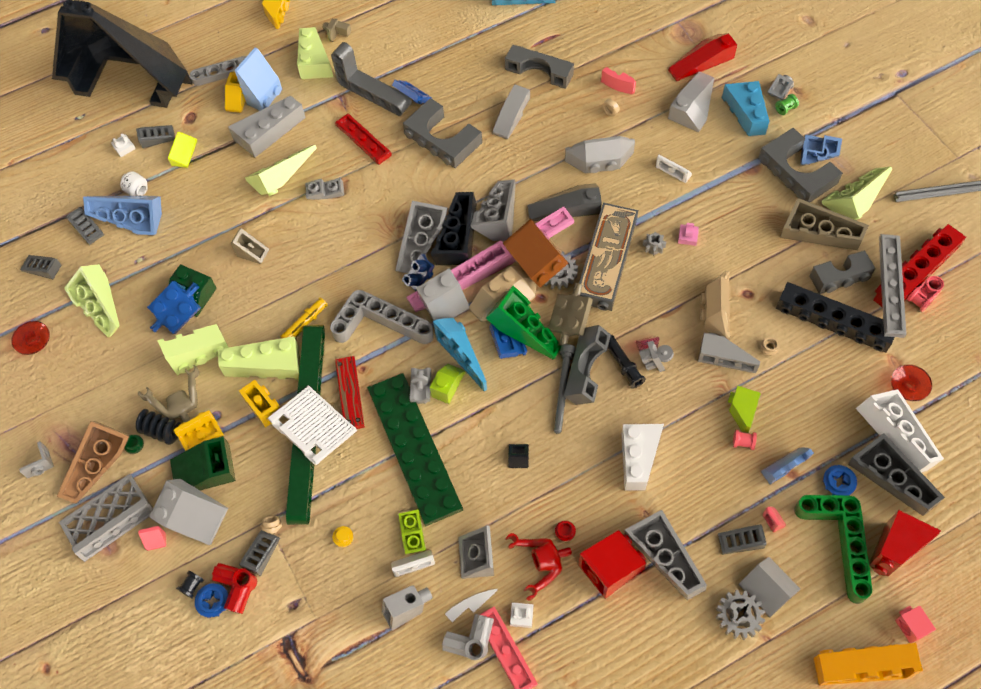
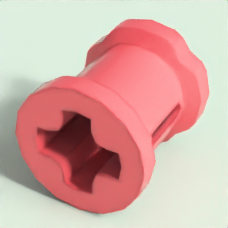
M735 429L733 447L742 446L754 450L757 439L756 432L749 434Z

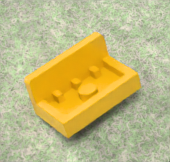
M210 410L199 413L195 418L181 423L174 429L185 451L203 441L224 436Z

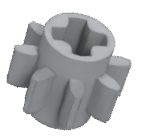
M656 232L651 235L647 234L646 240H643V246L646 247L645 252H649L653 256L658 253L662 254L663 248H666V241H663L664 235Z

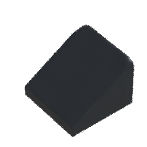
M509 444V468L529 467V444Z

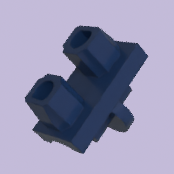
M420 254L418 259L412 262L410 272L403 276L402 281L417 291V287L424 284L427 279L432 278V270L435 266L427 260L425 254Z

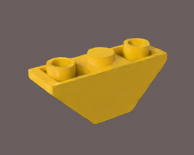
M263 0L262 2L266 17L276 29H279L281 23L284 22V15L288 11L290 0Z
M234 71L229 73L225 84V111L242 113L246 100Z

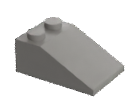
M174 479L166 480L149 517L168 529L211 545L228 508L185 481Z

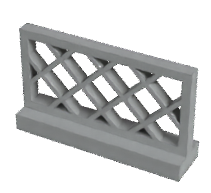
M129 474L59 523L69 539L74 553L85 562L147 519L153 510V506L149 503L133 476ZM131 482L130 491L121 492L123 486ZM114 496L111 504H104L107 497ZM120 496H127L125 505L117 504ZM133 497L141 498L134 505H130ZM96 508L94 516H86L88 510ZM102 508L109 509L107 517H99ZM115 509H123L121 514L112 518ZM74 520H78L75 529L68 528L67 525L69 523H71ZM84 520L91 521L89 530L81 529ZM97 521L105 522L104 526L94 530ZM79 534H87L86 538L77 544L76 541Z

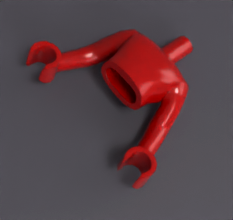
M510 533L505 538V540L511 539L514 542L508 545L509 549H513L515 546L538 547L531 551L535 567L538 571H550L535 585H528L523 590L532 592V595L526 598L528 601H531L538 591L549 585L562 571L561 558L571 556L572 551L570 547L557 550L553 541L548 538L518 539L516 534Z

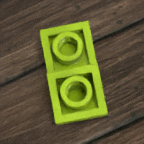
M419 509L399 513L405 555L425 551L426 547Z

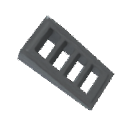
M172 125L136 128L138 140L142 148L175 140Z
M82 207L77 208L66 216L71 225L89 245L104 236V233L88 215H85ZM96 230V232L87 237L88 234Z
M28 255L20 270L54 280L62 265L56 258Z
M762 524L718 533L722 555L764 549L767 545ZM753 534H756L757 542L754 541ZM744 535L748 536L749 544H746ZM735 536L739 537V546H737ZM727 537H730L732 547L730 548L728 547Z
M261 530L241 560L240 567L261 576L280 537ZM263 538H266L271 540L272 542L268 544L263 542L262 540ZM259 545H261L263 547H266L267 550L264 551L259 549L258 547ZM257 552V553H259V554H261V555H263V556H262L261 558H259V557L254 556V555H255V553ZM255 560L258 562V564H252L251 561Z

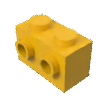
M253 380L240 389L239 393L266 428L272 424L268 417L281 407L275 399L271 400L268 395L270 393L264 385L260 386L256 380Z

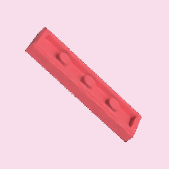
M495 606L481 613L480 615L494 619L489 643L514 689H532L536 687L538 683Z

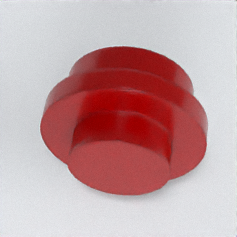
M561 521L556 525L555 535L559 540L568 542L575 537L576 528L570 521Z

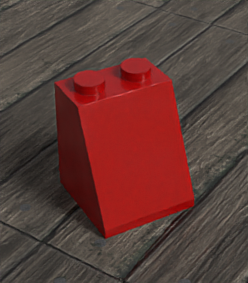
M898 510L886 522L869 562V567L879 575L890 576L936 538L941 530Z
M620 530L580 553L578 566L604 599L608 598L643 571L646 566V558L639 550L636 551L631 545L632 541L628 535L622 534Z

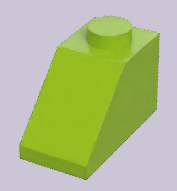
M450 364L441 368L430 386L431 397L449 404L465 374V370Z
M737 385L735 392L731 391L728 403H731L729 411L743 433H749L761 393Z

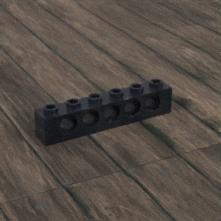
M790 282L786 283L776 306V309L784 314H790L802 321L815 324L819 328L830 330L839 336H845L859 344L870 346L876 351L887 353L895 338L884 336L883 319Z

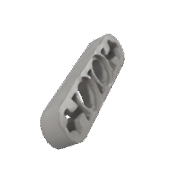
M247 56L194 69L190 72L189 77L196 86L226 79L229 73L234 72ZM228 67H234L232 70H226ZM218 71L215 75H210L211 72Z

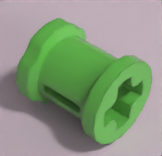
M789 94L786 99L777 101L775 107L780 115H785L790 109L797 108L799 101L794 94Z

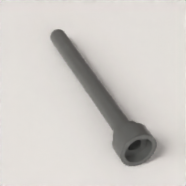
M563 344L560 347V355L563 362L554 432L556 434L562 432L566 400L564 394L568 382L570 360L573 359L576 347L570 344Z

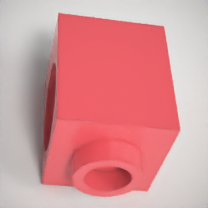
M911 606L904 608L899 612L901 616L895 620L909 643H914L936 630L921 606L914 609Z

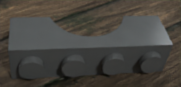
M512 45L505 57V70L522 74L530 69H539L549 75L552 85L564 89L567 88L574 75V63L521 46Z
M600 325L586 327L584 335L579 336L564 394V397L575 405L594 403L598 385L591 380L590 370L594 361L607 351L611 335Z

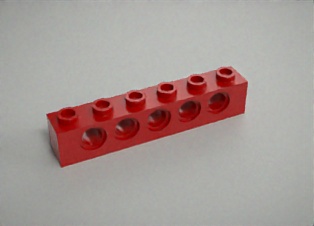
M947 224L943 229L938 228L933 234L934 238L932 240L928 238L921 246L922 249L920 251L916 250L910 256L911 260L909 262L905 260L902 263L904 302L917 287L922 285L961 247L966 239L965 235ZM880 284L875 290L877 294L873 301L883 308Z

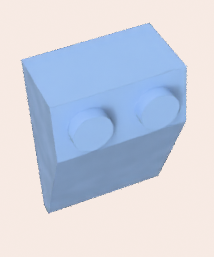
M254 48L235 69V73L247 105L261 111L271 105V102L281 93L282 87L278 76L258 48Z

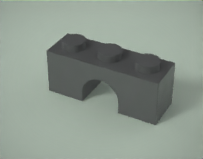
M866 251L848 255L843 264L846 271L836 269L831 261L813 266L809 277L818 293H831L841 287H850L856 282L868 281L876 268Z

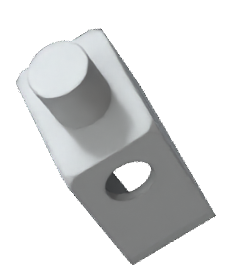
M413 585L384 598L382 614L391 631L423 612L424 603L432 599L431 592L427 587L417 592Z

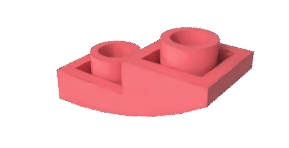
M608 67L602 70V83L623 93H635L636 81L624 72L621 75H617L615 71L610 70Z

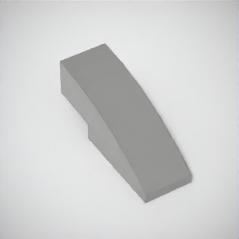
M516 84L513 86L492 131L494 135L508 140L523 116V110L530 100L529 89Z

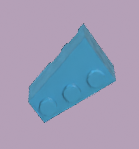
M759 81L725 84L722 99L728 103L730 111L735 113L739 124L748 136L766 135L770 121Z

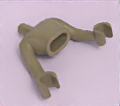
M193 365L194 370L192 372H189L187 368L185 369L188 375L189 396L184 390L169 395L166 398L167 409L153 397V393L148 387H146L147 393L145 395L138 391V395L144 401H148L161 415L168 417L169 420L180 417L182 423L188 422L190 418L187 413L191 412L198 405L195 378L199 376L200 372L195 365Z

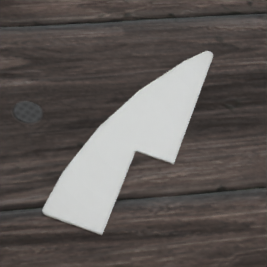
M497 589L488 590L469 597L452 607L445 615L453 622L468 607L474 613Z

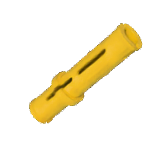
M319 297L310 308L304 310V314L280 335V338L296 337L302 332L304 325H308L312 320L315 321L328 304Z

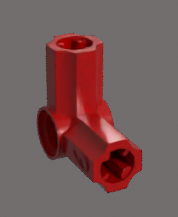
M218 563L212 572V581L232 586L224 609L243 614L250 593L257 586V577L246 569H239L222 563ZM248 576L247 582L242 585L243 578Z

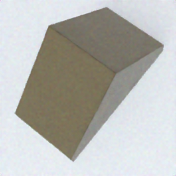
M239 228L231 242L237 257L258 264H262L269 251L268 247L242 228Z

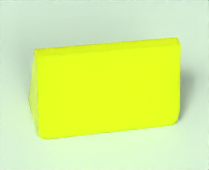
M177 132L168 156L171 166L188 168L198 141L196 138L182 132Z

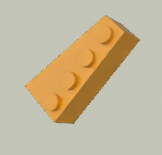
M916 643L894 644L882 647L869 646L857 650L856 648H845L840 652L827 649L820 651V654L814 658L819 686L910 679L923 671Z

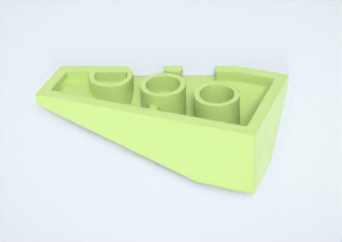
M99 264L81 266L64 289L72 303L76 307L80 306L84 310L83 313L87 317L90 316L94 320V324L107 337H111L120 325L108 278Z

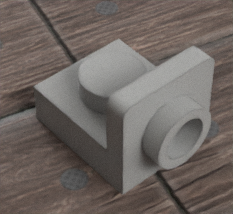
M778 74L768 90V94L781 101L784 100L790 89L794 87L793 79L788 75L782 76Z

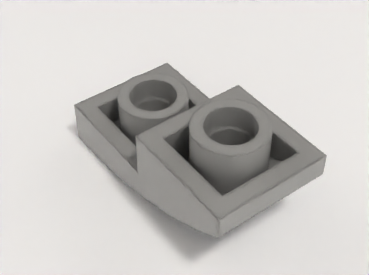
M341 178L327 182L318 179L305 183L307 199L320 200L344 196V186Z

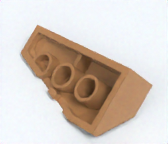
M90 421L57 497L77 504L121 456L129 436L97 421Z

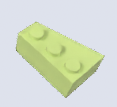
M316 27L299 28L297 67L301 79L333 77L331 64Z

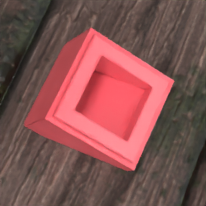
M769 506L765 509L763 517L772 532H776L786 526V523L775 507Z
M155 526L138 531L144 548L147 551L166 547V532L161 527Z

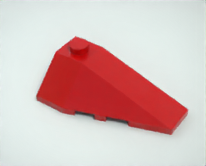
M729 33L714 35L701 41L670 66L668 71L676 82L697 74L699 71H705L734 59L738 44Z

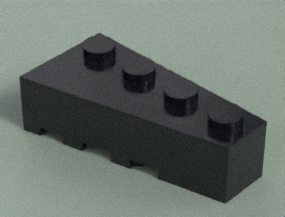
M474 192L455 193L448 210L449 214L443 222L440 235L437 237L436 246L431 252L435 265H461L472 257L474 229H472L471 223L477 207Z

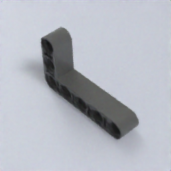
M342 42L331 54L337 81L344 88L398 116H401L412 104L411 99L404 93L358 70L354 51L346 42Z

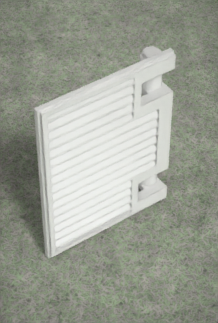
M310 386L306 387L268 417L272 425L281 434L289 438L316 465L357 431L350 422ZM283 415L288 419L284 424L279 421V418ZM315 445L321 450L318 454L311 451Z

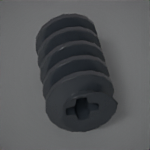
M143 409L136 420V431L171 445L178 439L174 429L181 422L176 424L174 419L169 421L168 417L162 418L161 414L156 415L153 411L149 412L148 409Z

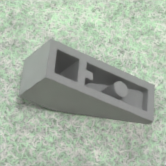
M704 333L698 362L756 374L760 365L759 360L723 336L715 333Z

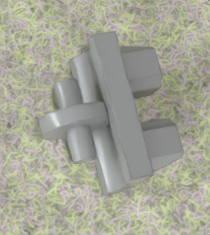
M653 341L647 342L649 348L639 351L646 369L649 371L658 368L659 372L665 371L662 362H668L673 358L672 348L668 345H662L657 349Z
M411 368L410 402L426 404L430 402L431 368Z

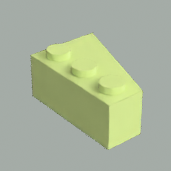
M217 324L193 330L194 334L182 336V334L175 335L176 339L164 341V339L157 340L165 359L177 375L186 373V368L189 371L194 368L193 365H203L208 360L218 357V349L228 348Z

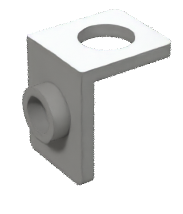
M37 442L42 459L19 469L27 478L41 475L44 471L54 467L49 450L42 442Z

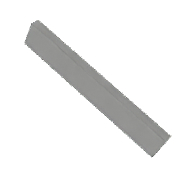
M880 234L879 252L884 336L905 338L906 320L900 236Z

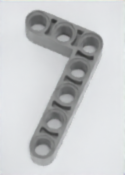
M356 290L351 294L330 325L332 335L335 341L339 343H344L351 337L364 316L421 344H428L434 338L430 322L362 290Z

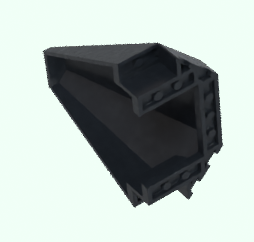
M66 0L63 6L60 7L57 17L52 79L67 81L75 95L91 96L108 60L140 64L158 82L149 101L151 106L167 108L171 97H177L182 83L192 85L188 71L168 42L90 2Z

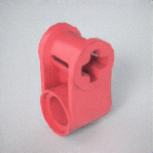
M938 276L929 277L908 296L907 301H912L923 312L937 298L944 287V281Z

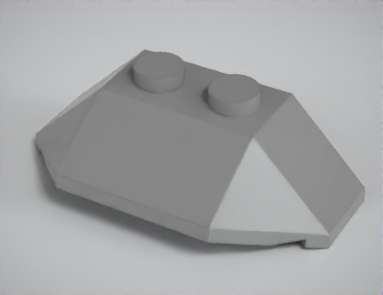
M615 136L585 140L572 147L565 148V162L585 174L608 170L614 171L620 169L634 153L635 139Z

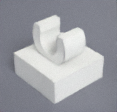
M120 134L121 137L118 139L113 138V142H111V145L120 157L136 149L126 134Z
M512 603L510 626L532 628L533 604Z

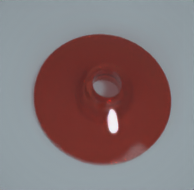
M26 322L20 325L13 333L11 339L12 346L20 354H35L47 345L50 339V331L42 322Z
M902 365L891 376L893 390L898 389L905 400L921 401L931 393L932 380L929 374L918 366Z

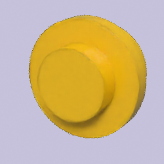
M341 526L333 532L332 538L337 546L347 547L352 543L354 535L350 528Z

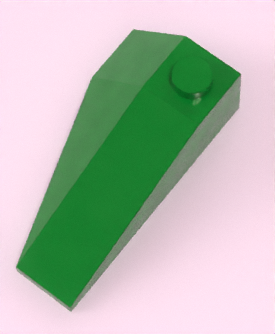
M512 286L492 308L486 319L499 331L554 360L561 347L558 345V340L549 328L543 326L539 320L541 318L538 313L535 314L530 308L529 304L531 303L528 298L516 287Z

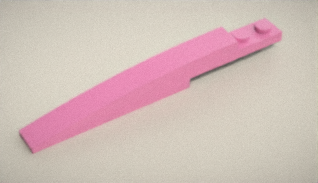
M562 207L536 224L550 238L572 225L574 219L566 208ZM500 240L451 271L459 282L461 289L464 290L513 264L516 260ZM417 291L406 297L415 312L425 309Z

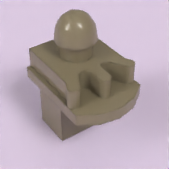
M332 18L330 23L325 22L322 25L323 29L327 31L326 35H328L330 41H334L337 34L348 37L351 33L350 24L340 22L338 19Z

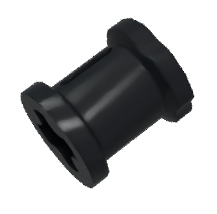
M188 571V576L181 586H178L176 589L192 599L194 591L200 583L204 582V579Z

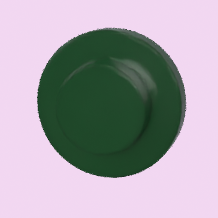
M129 435L124 449L129 454H136L142 450L144 441L139 435Z

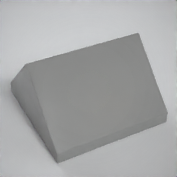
M484 526L460 536L461 578L494 576L490 526Z
M770 557L759 563L739 583V586L744 591H747L749 597L752 595L756 596L754 599L755 603L761 601L762 604L759 607L765 610L769 618L800 590Z

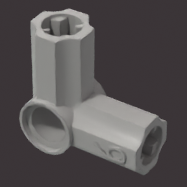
M475 614L470 636L467 637L447 631L443 640L442 650L468 657L471 660L484 658L488 653V642L494 619ZM475 643L481 647V652L478 656L472 652V647Z

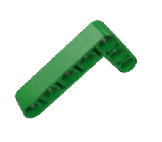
M849 495L802 496L794 508L797 517L804 520L838 521L847 596L853 603H863L871 596L873 588L860 501L856 497ZM802 504L809 506L810 511L805 510ZM823 505H828L832 511H827ZM844 505H849L853 511H848ZM847 525L853 526L855 532L850 531ZM850 545L855 546L858 553L853 552L850 549ZM852 567H858L861 571V574H857L856 572H854ZM855 587L860 588L863 591L864 596L859 595L856 592Z

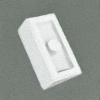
M661 155L657 156L656 168L684 183L692 176L689 170Z
M427 550L391 562L394 576L399 577L435 564L432 551Z

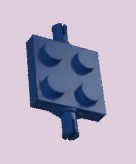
M172 281L147 307L157 319L150 326V329H153V332H157L163 325L172 334H176L201 309L192 296L199 289V286L193 282L186 290L176 281Z

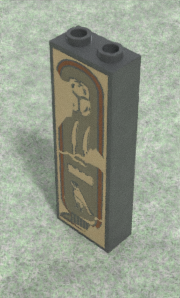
M603 203L579 282V284L583 285L580 296L593 299L592 307L603 311H612L639 210Z

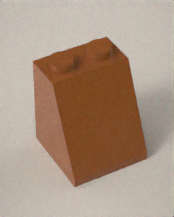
M532 219L528 220L503 242V245L530 279L540 288L569 264L551 239Z

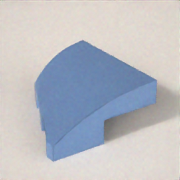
M805 135L800 165L838 157L840 155L842 138L826 135L823 138Z
M797 448L761 470V473L768 483L772 484L787 475L791 469L808 460L814 453L810 448Z

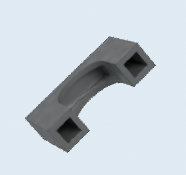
M430 98L403 122L404 134L407 138L416 141L420 147L429 150L433 156H438L445 164L457 168L482 144V132L467 124L452 138L439 139L432 136L430 131L444 118V110L442 105Z
M792 128L763 146L758 159L787 188H790L799 199L812 202L836 186L843 173L831 162L811 173H802L794 170L788 164L787 159L802 150L805 138L795 128Z

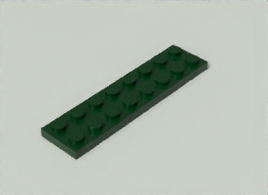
M404 373L367 387L425 527L463 511L461 502L416 402H410V387Z

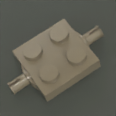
M575 283L573 294H557L548 328L551 332L562 334L559 346L567 344L569 336L584 335L593 299L580 296L582 284Z

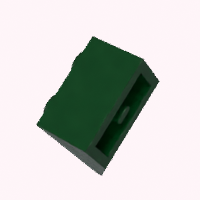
M224 436L203 441L170 459L173 480L181 479L200 491L236 481L230 445Z

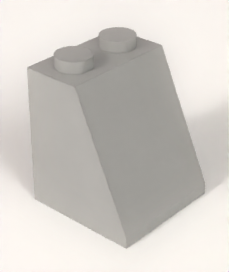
M450 268L416 288L420 300L433 321L436 319L455 318L470 308L461 286Z

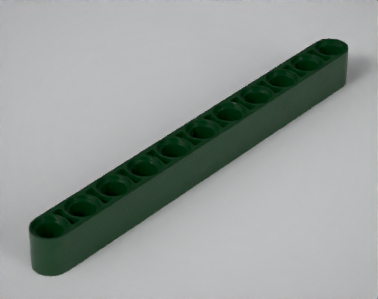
M304 325L297 394L308 386L319 395L321 393L325 344L324 325ZM294 443L292 444L286 523L287 525H309L315 464ZM316 445L311 449V451H312L313 453H315V454H316Z

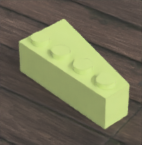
M293 336L218 349V364L224 376L249 378L250 376H258L259 378L277 377L278 379L295 378V380H298L300 369L299 346Z

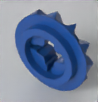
M834 465L829 467L824 473L823 482L826 490H829L832 495L850 496L855 491L857 478L848 467ZM843 476L842 483L844 484H841L837 487V481L835 479H838L839 477Z
M211 583L203 586L195 597L197 612L207 618L219 617L223 611H226L224 606L229 593L220 584ZM214 595L215 599L219 601L213 603V606L211 607V605L206 601L211 600L212 596Z

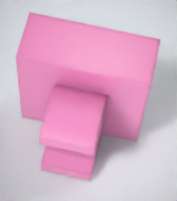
M693 223L681 224L678 243L696 246L699 227L694 226Z

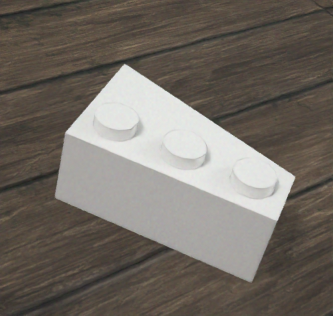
M623 424L621 435L625 491L646 490L664 424Z

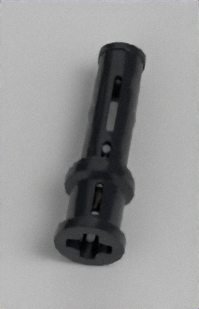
M610 335L608 349L621 367V374L626 376L632 389L641 386L646 380L645 376L639 373L636 363L629 360L614 335Z

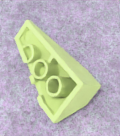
M316 146L304 148L288 156V159L285 158L274 163V166L263 168L245 177V179L261 195L268 194L271 196L277 193V189L289 180L314 152Z
M891 166L871 170L859 177V181L845 185V190L832 192L822 200V204L833 212L854 220L860 219L871 207L892 171Z

